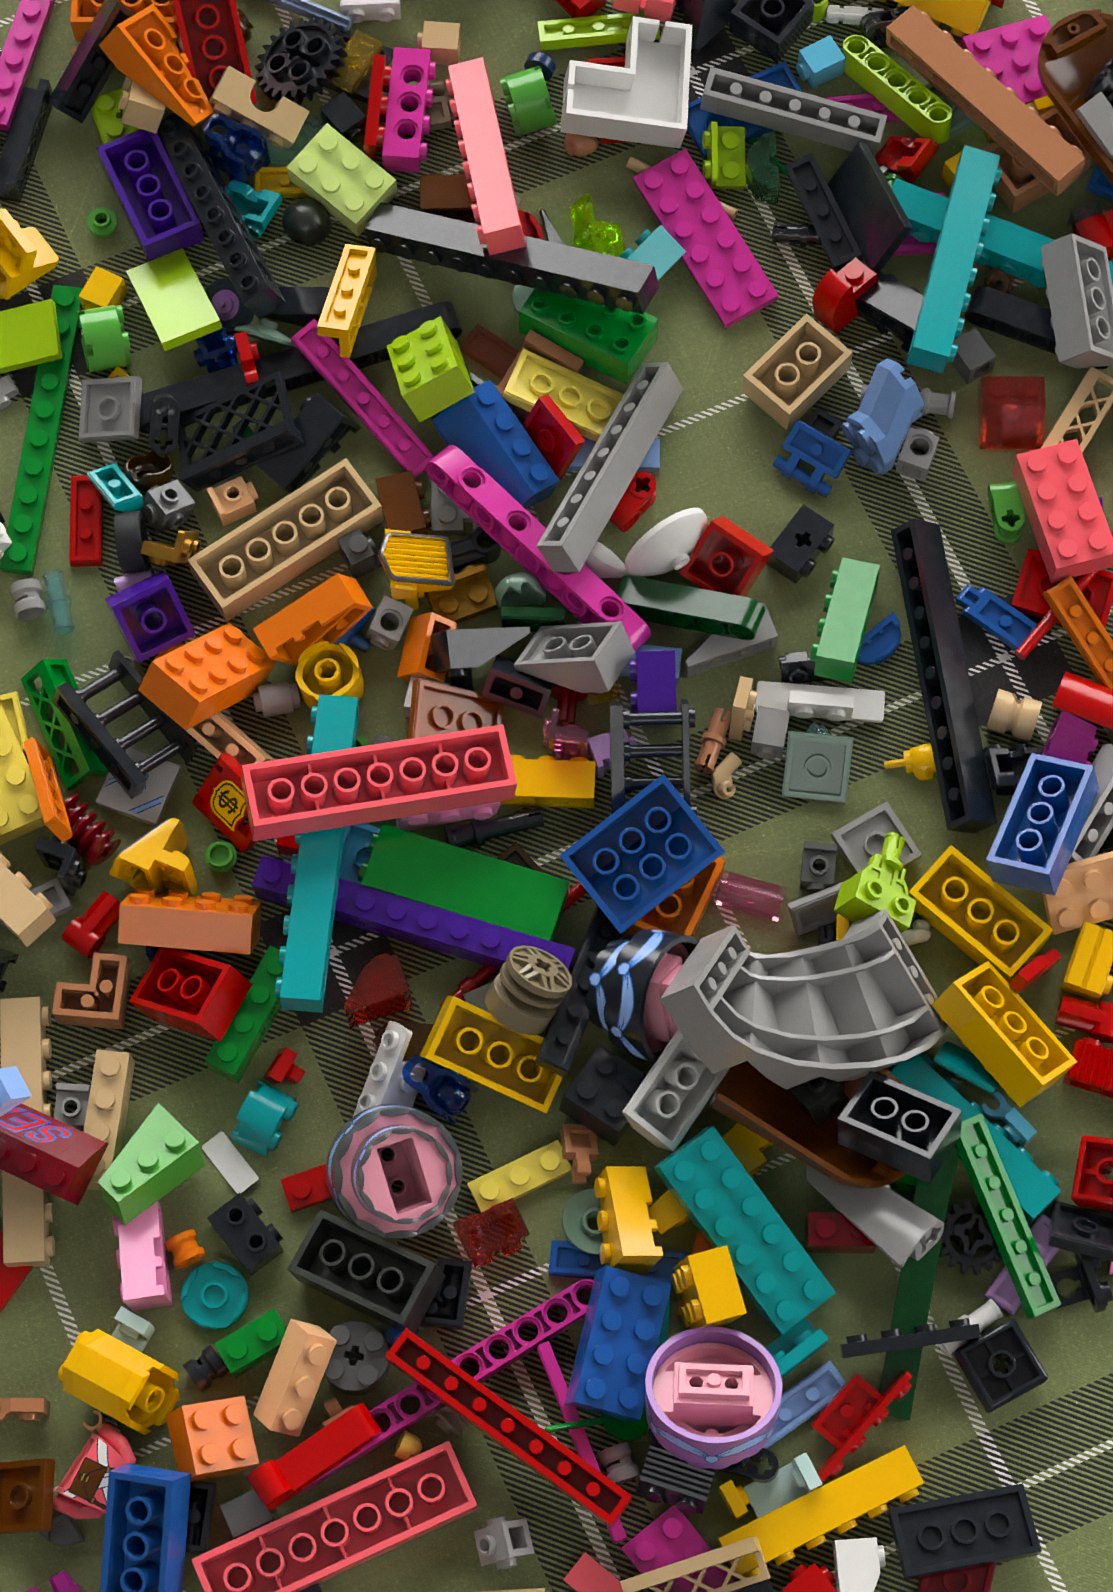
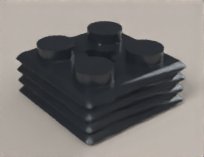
M1015 1319L1008 1320L981 1335V1338H976L959 1347L954 1352L955 1359L987 1413L1041 1385L1048 1379L1047 1373ZM994 1358H998L1000 1362L1005 1360L1008 1362V1366L1005 1369L1006 1374H1003L1001 1371L996 1372L993 1369V1365L996 1363Z

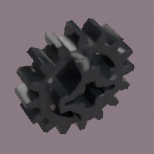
M965 1200L963 1209L956 1203L953 1204L951 1207L953 1215L946 1212V1224H944L941 1245L944 1248L939 1253L940 1258L949 1256L951 1260L948 1267L950 1268L955 1266L956 1263L960 1264L961 1274H964L968 1267H972L975 1275L980 1273L981 1266H984L987 1271L992 1270L993 1263L991 1260L993 1259L1000 1263L1003 1258L993 1234L989 1233L983 1224V1221L987 1222L980 1202L976 1207H972L970 1200ZM971 1216L970 1220L963 1225L953 1224L959 1218ZM975 1225L974 1232H976L975 1238L977 1240L969 1250V1237L966 1235ZM951 1241L957 1243L961 1254L953 1248ZM991 1250L986 1256L973 1259L976 1252Z

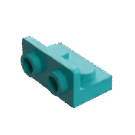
M803 1318L765 1347V1349L774 1358L783 1379L822 1349L829 1339L821 1328L816 1331L810 1322Z

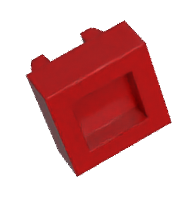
M285 1047L279 1049L263 1078L273 1084L281 1083L283 1078L295 1084L300 1082L305 1071L292 1064L298 1054Z

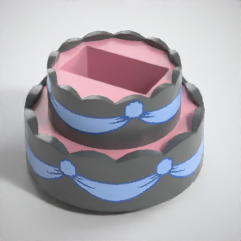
M400 1104L374 1106L352 1117L335 1136L326 1162L328 1190L339 1212L353 1225L372 1234L393 1239L413 1237L427 1232L439 1224L457 1200L463 1174L462 1160L457 1144L448 1130L426 1113ZM385 1148H390L392 1151V1156L389 1160L382 1159L381 1153ZM396 1180H400L402 1183V1188L399 1192H393L391 1188L392 1183Z

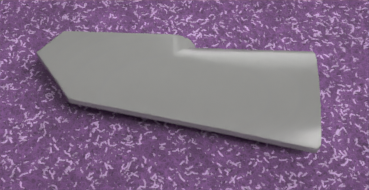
M807 1165V1182L899 1268L904 1266L909 1256L917 1261L920 1260L940 1239L944 1230L943 1221L895 1193L889 1185L878 1188L851 1187L836 1182Z

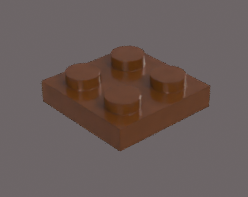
M43 1458L0 1462V1535L51 1531L55 1460Z

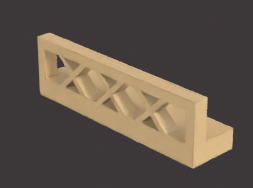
M1091 366L1041 448L1063 443L1068 433L1078 431L1081 440L1079 446L1083 454L1113 405V391L1109 397L1096 399L1094 389L1098 382L1113 389V378ZM1099 405H1104L1100 411ZM1093 407L1096 416L1095 421L1081 424L1079 417L1081 410ZM1089 429L1085 436L1084 430Z
M751 1537L622 1580L620 1583L623 1592H639L648 1588L655 1592H669L675 1579L683 1577L695 1584L691 1592H697L699 1586L707 1590V1592H731L770 1579L771 1577L758 1537ZM755 1554L761 1574L747 1578L735 1572L741 1557ZM734 1560L731 1568L722 1565L723 1563ZM714 1566L728 1572L722 1587L716 1589L702 1583L708 1568ZM701 1571L697 1580L689 1576L690 1574ZM732 1575L741 1579L740 1581L729 1584ZM668 1582L664 1591L656 1587L657 1585Z

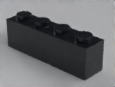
M104 0L48 100L51 105L83 124L115 67L99 44L118 24L137 13L116 0Z

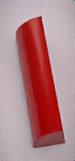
M1065 671L1052 706L1113 730V689Z

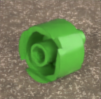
M540 66L499 79L516 136L526 135L557 125L550 95Z
M121 305L77 311L79 328H82L81 342L89 373L114 369L117 366L125 367L132 364L129 351L131 350L128 332L124 330L123 323L125 322Z

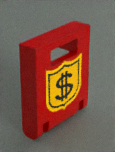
M222 753L198 790V794L193 798L192 803L244 853L253 849L257 841L252 839L250 823L241 827L248 816L241 783L242 765L230 754Z

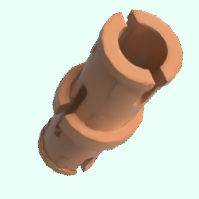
M715 708L708 730L701 737L703 744L694 763V768L699 772L702 766H704L705 761L707 763L703 773L712 774L714 772L720 750H723L727 743L725 736L730 726L732 715L728 710L726 715L723 716L722 722L721 717L724 709Z

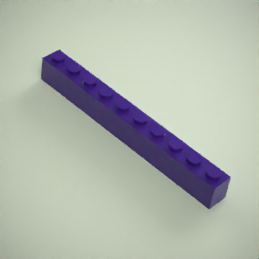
M262 855L252 882V888L258 898L291 907L292 905L287 904V892L289 884L294 885L296 874H291L290 863ZM339 878L334 921L481 965L491 966L498 970L506 962V958L511 950L522 945L536 947L550 953L559 959L569 972L576 959L575 948Z

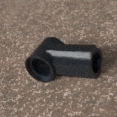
M481 527L477 528L471 535L450 541L453 571L479 562L484 564L493 563L499 558L501 553V546ZM483 541H490L494 544L487 549L479 546Z

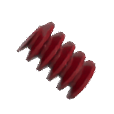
M74 794L64 801L72 830V837L69 838L68 843L71 847L77 848L80 856L86 857V862L89 865H99L112 856L119 847L121 840L118 839L111 842L115 834L114 830L110 829L103 833L106 822L102 820L94 824L93 822L98 816L97 813L94 811L85 815L89 805L82 803L76 806L80 800V795Z

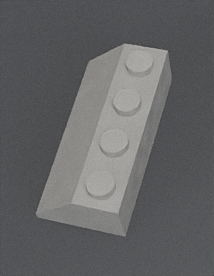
M1073 233L1041 246V266L1046 277V296L1050 302L1052 315L1050 322L1055 333V353L1059 363L1076 369L1090 368L1091 366H1113V285L1106 247Z

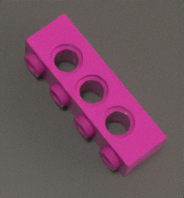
M394 47L382 150L384 170L420 173L421 161H427L428 143H423L424 134L430 133L431 117L426 116L427 107L433 106L434 95L433 89H429L430 80L435 81L436 62H431V52L428 49ZM412 81L418 82L416 85H409L407 83ZM408 108H414V109H416V110L413 111V112H406V111H404V110H406V109H408ZM404 135H411V136H413V137L410 138V139H403V138H401V137L404 136Z

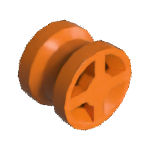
M194 1229L181 1232L164 1243L167 1251L171 1252L174 1256L173 1264L176 1269L188 1267L206 1256L204 1248L198 1246L196 1241L198 1236Z

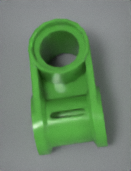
M1016 482L988 484V503L992 513L995 537L1003 544H1014L1020 540L1025 524L1023 502Z

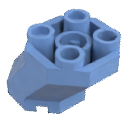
M888 358L877 364L858 411L847 418V422L841 426L844 435L852 442L855 449L852 453L856 462L861 467L867 465L875 474L881 475L893 468L911 423L922 417L923 413L920 411L924 409V402L916 383L911 377L905 380L900 374L904 371V368L900 363Z

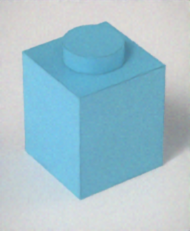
M831 35L799 50L796 70L799 77L803 81L806 80L810 87L814 89L842 75L846 58Z

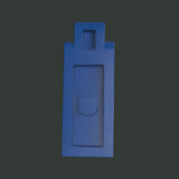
M967 584L955 599L964 608L962 613L967 618L1014 651L1038 625L984 587L977 590Z

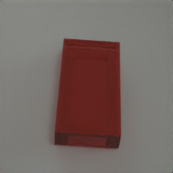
M479 324L475 326L459 346L462 353L501 379H503L519 353L518 350Z

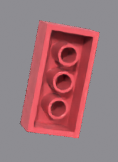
M1074 439L1017 454L1011 471L1051 583L1062 581L1069 576L1073 578L1111 568L1113 566V537L1078 440Z

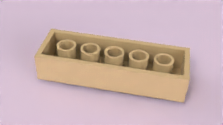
M345 458L187 559L191 573L227 622L339 550L337 539L358 529H361L364 534L384 521L382 505L347 458Z

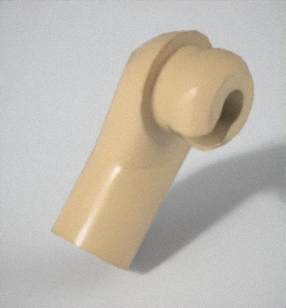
M732 752L721 761L711 774L713 791L721 799L732 797L736 790L735 786H733L731 774L742 764V761Z

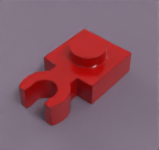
M244 331L236 333L234 336L248 386L259 380L254 361L260 358L256 342H249L247 332Z

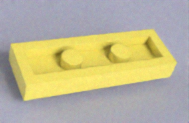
M556 1140L467 1183L481 1215H485L571 1173L572 1167L568 1160L562 1158V1147L559 1141Z

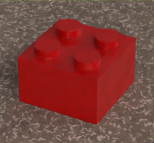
M722 515L711 520L689 556L690 561L681 569L679 574L701 589L746 597L774 550Z

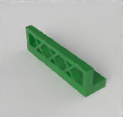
M42 659L20 680L66 790L75 789L88 777L106 776L109 771L52 702L57 687L66 681L69 682L73 689L79 690L67 660ZM39 676L42 681L41 694L38 693L33 682ZM49 703L52 704L54 709L52 721L49 720L47 715ZM60 730L63 731L66 738L64 749L59 744ZM72 758L75 759L79 772L74 776L70 770Z

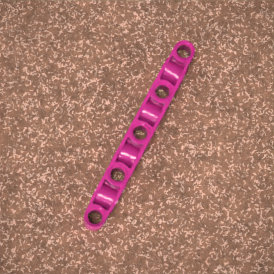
M448 445L426 464V472L430 479L522 567L535 575L540 583L583 624L621 621L634 651L651 637L650 628L645 621L585 564L580 572H563L564 574L553 572L536 546L546 528L461 449L454 445Z

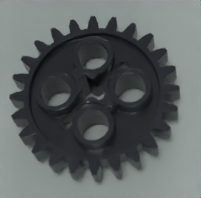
M312 16L308 23L302 17L299 25H295L291 21L288 30L280 27V35L278 37L270 36L273 41L272 44L262 46L266 53L257 56L261 63L255 65V69L259 72L255 75V78L259 81L258 86L271 101L274 99L278 103L283 96L292 102L295 100L298 105L302 104L304 97L313 101V93L317 92L323 95L322 87L325 85L332 87L333 84L330 79L341 76L337 69L345 67L342 59L348 56L344 50L347 47V43L344 41L345 37L333 22L330 21L328 23L323 17L318 21L315 16Z

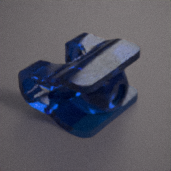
M213 114L204 122L203 131L205 138L211 144L209 154L216 168L227 174L230 182L236 180L249 184L247 177L255 175L262 166L268 167L271 164L266 138L254 127L236 123L223 114ZM221 125L227 131L221 136L211 132L212 128ZM218 152L222 155L223 158L217 156Z
M421 1056L410 1058L402 1069L404 1081L423 1096L426 1104L452 1125L457 1121L453 1116L459 1115L468 1105L471 1099V1092L476 1094L479 1090L459 1073L450 1069L439 1068ZM416 1065H421L428 1072L427 1079L423 1082H417L411 1078V1071Z

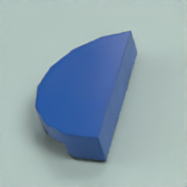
M894 612L864 636L858 663L865 665L880 664L891 658L898 649L901 631L900 622Z

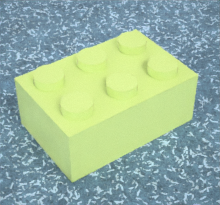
M328 123L287 166L289 180L301 188L311 199L320 202L327 212L357 236L364 231V227L381 202L388 204L398 193L396 179Z

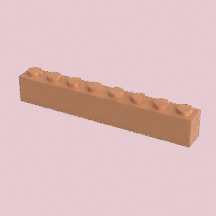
M912 5L886 27V44L1056 197L1084 173L1085 157L1083 152L1077 146H1071L1064 140L1056 127L1046 124L1033 107H1027L1019 100L1017 93L1012 88H1006L1001 84L992 70L983 68L969 50H963L957 45L949 32L939 29L926 12H920Z

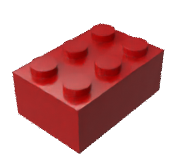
M160 947L129 1002L153 1021L221 1042L252 984L231 965L178 949Z

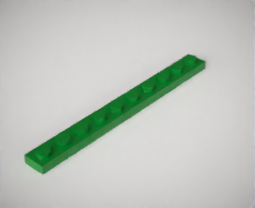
M53 285L51 299L55 302L62 359L38 364L7 528V535L12 544L4 551L0 565L3 573L34 575L79 331L77 311L83 309L79 299V294L83 288Z

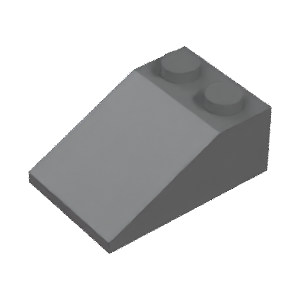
M621 621L541 626L514 663V667L517 671L580 693L609 692L613 687V684L625 669L635 651Z

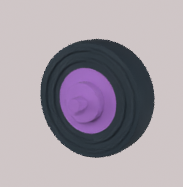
M230 278L218 279L205 289L222 325V328L216 332L227 335L236 334L238 332L234 331L235 327L250 325L255 314L243 305Z

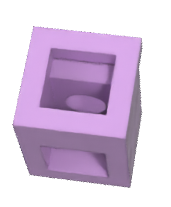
M623 729L624 742H630V745H637L634 736L628 737L626 730ZM610 732L588 738V752L591 760L596 761V774L598 778L604 776V769L610 768L611 770ZM624 762V767L627 766L629 763Z

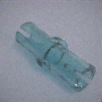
M57 569L49 570L44 573L43 580L48 596L46 606L47 609L51 610L54 632L58 635L69 634L75 629L70 611L71 597L66 593L63 572Z

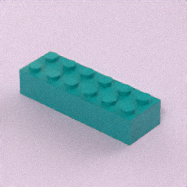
M714 1126L703 1129L653 1167L712 1249L725 1245L728 1246L738 1284L774 1333L783 1335L836 1293Z

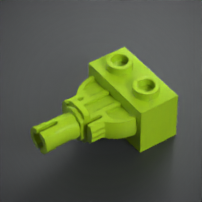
M894 832L887 833L884 837L881 854L872 855L866 867L841 884L834 907L836 913L855 922L886 909L900 933L910 928L917 901L909 897L908 888L904 880L906 869L903 868V863L900 861L902 849L905 845V838L903 836L899 837V834Z

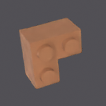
M94 953L90 985L56 982L52 1015L57 1023L124 1030L132 973V964L128 956Z

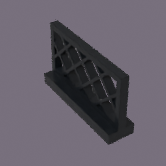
M280 371L179 418L178 446L183 468L179 470L181 482L199 492L303 443L301 431L295 428L284 375ZM276 384L277 391L271 402L263 399L268 387ZM248 397L252 399L245 414L236 411L243 399ZM261 402L268 405V408L261 421H258L252 417ZM276 409L282 411L284 421L273 426L268 425ZM224 410L226 412L219 426L210 424L215 413ZM235 415L242 419L233 434L226 431ZM196 422L199 426L193 438L189 439L186 436L185 427ZM250 422L258 425L252 436L246 439L242 438ZM207 428H210L215 433L208 446H205L200 441ZM223 435L231 438L227 448L216 451ZM197 447L205 450L201 460L192 464L191 458Z

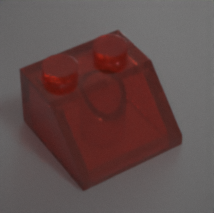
M982 376L977 392L979 449H1040L1043 445L1046 408L1045 377Z
M389 954L378 955L370 960L371 963L364 966L344 1004L350 1029L413 1008L410 991L397 954L392 956Z

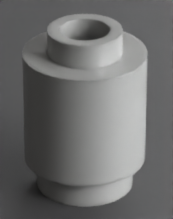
M288 681L262 685L258 686V693L252 694L255 712H262L263 718L293 713V709L301 708L297 683L289 684Z

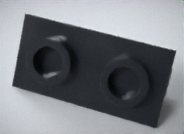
M806 651L786 652L784 656L778 657L779 668L781 669V683L800 684L835 680L814 675L815 662L810 661Z

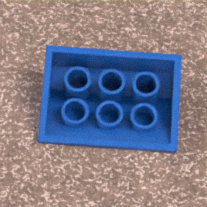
M663 773L559 856L618 932L622 934L724 854L725 851Z

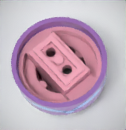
M698 1327L683 1331L664 1342L654 1353L647 1367L645 1378V1412L648 1425L658 1442L667 1451L673 1453L680 1460L686 1461L691 1466L701 1469H723L758 1453L773 1434L783 1388L779 1368L771 1354L759 1342L739 1331L723 1327Z

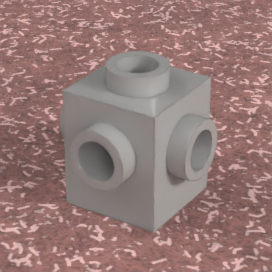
M506 1516L487 1520L486 1528L474 1531L481 1567L496 1564L497 1570L508 1569L517 1566L516 1559L534 1554L527 1519L507 1521Z

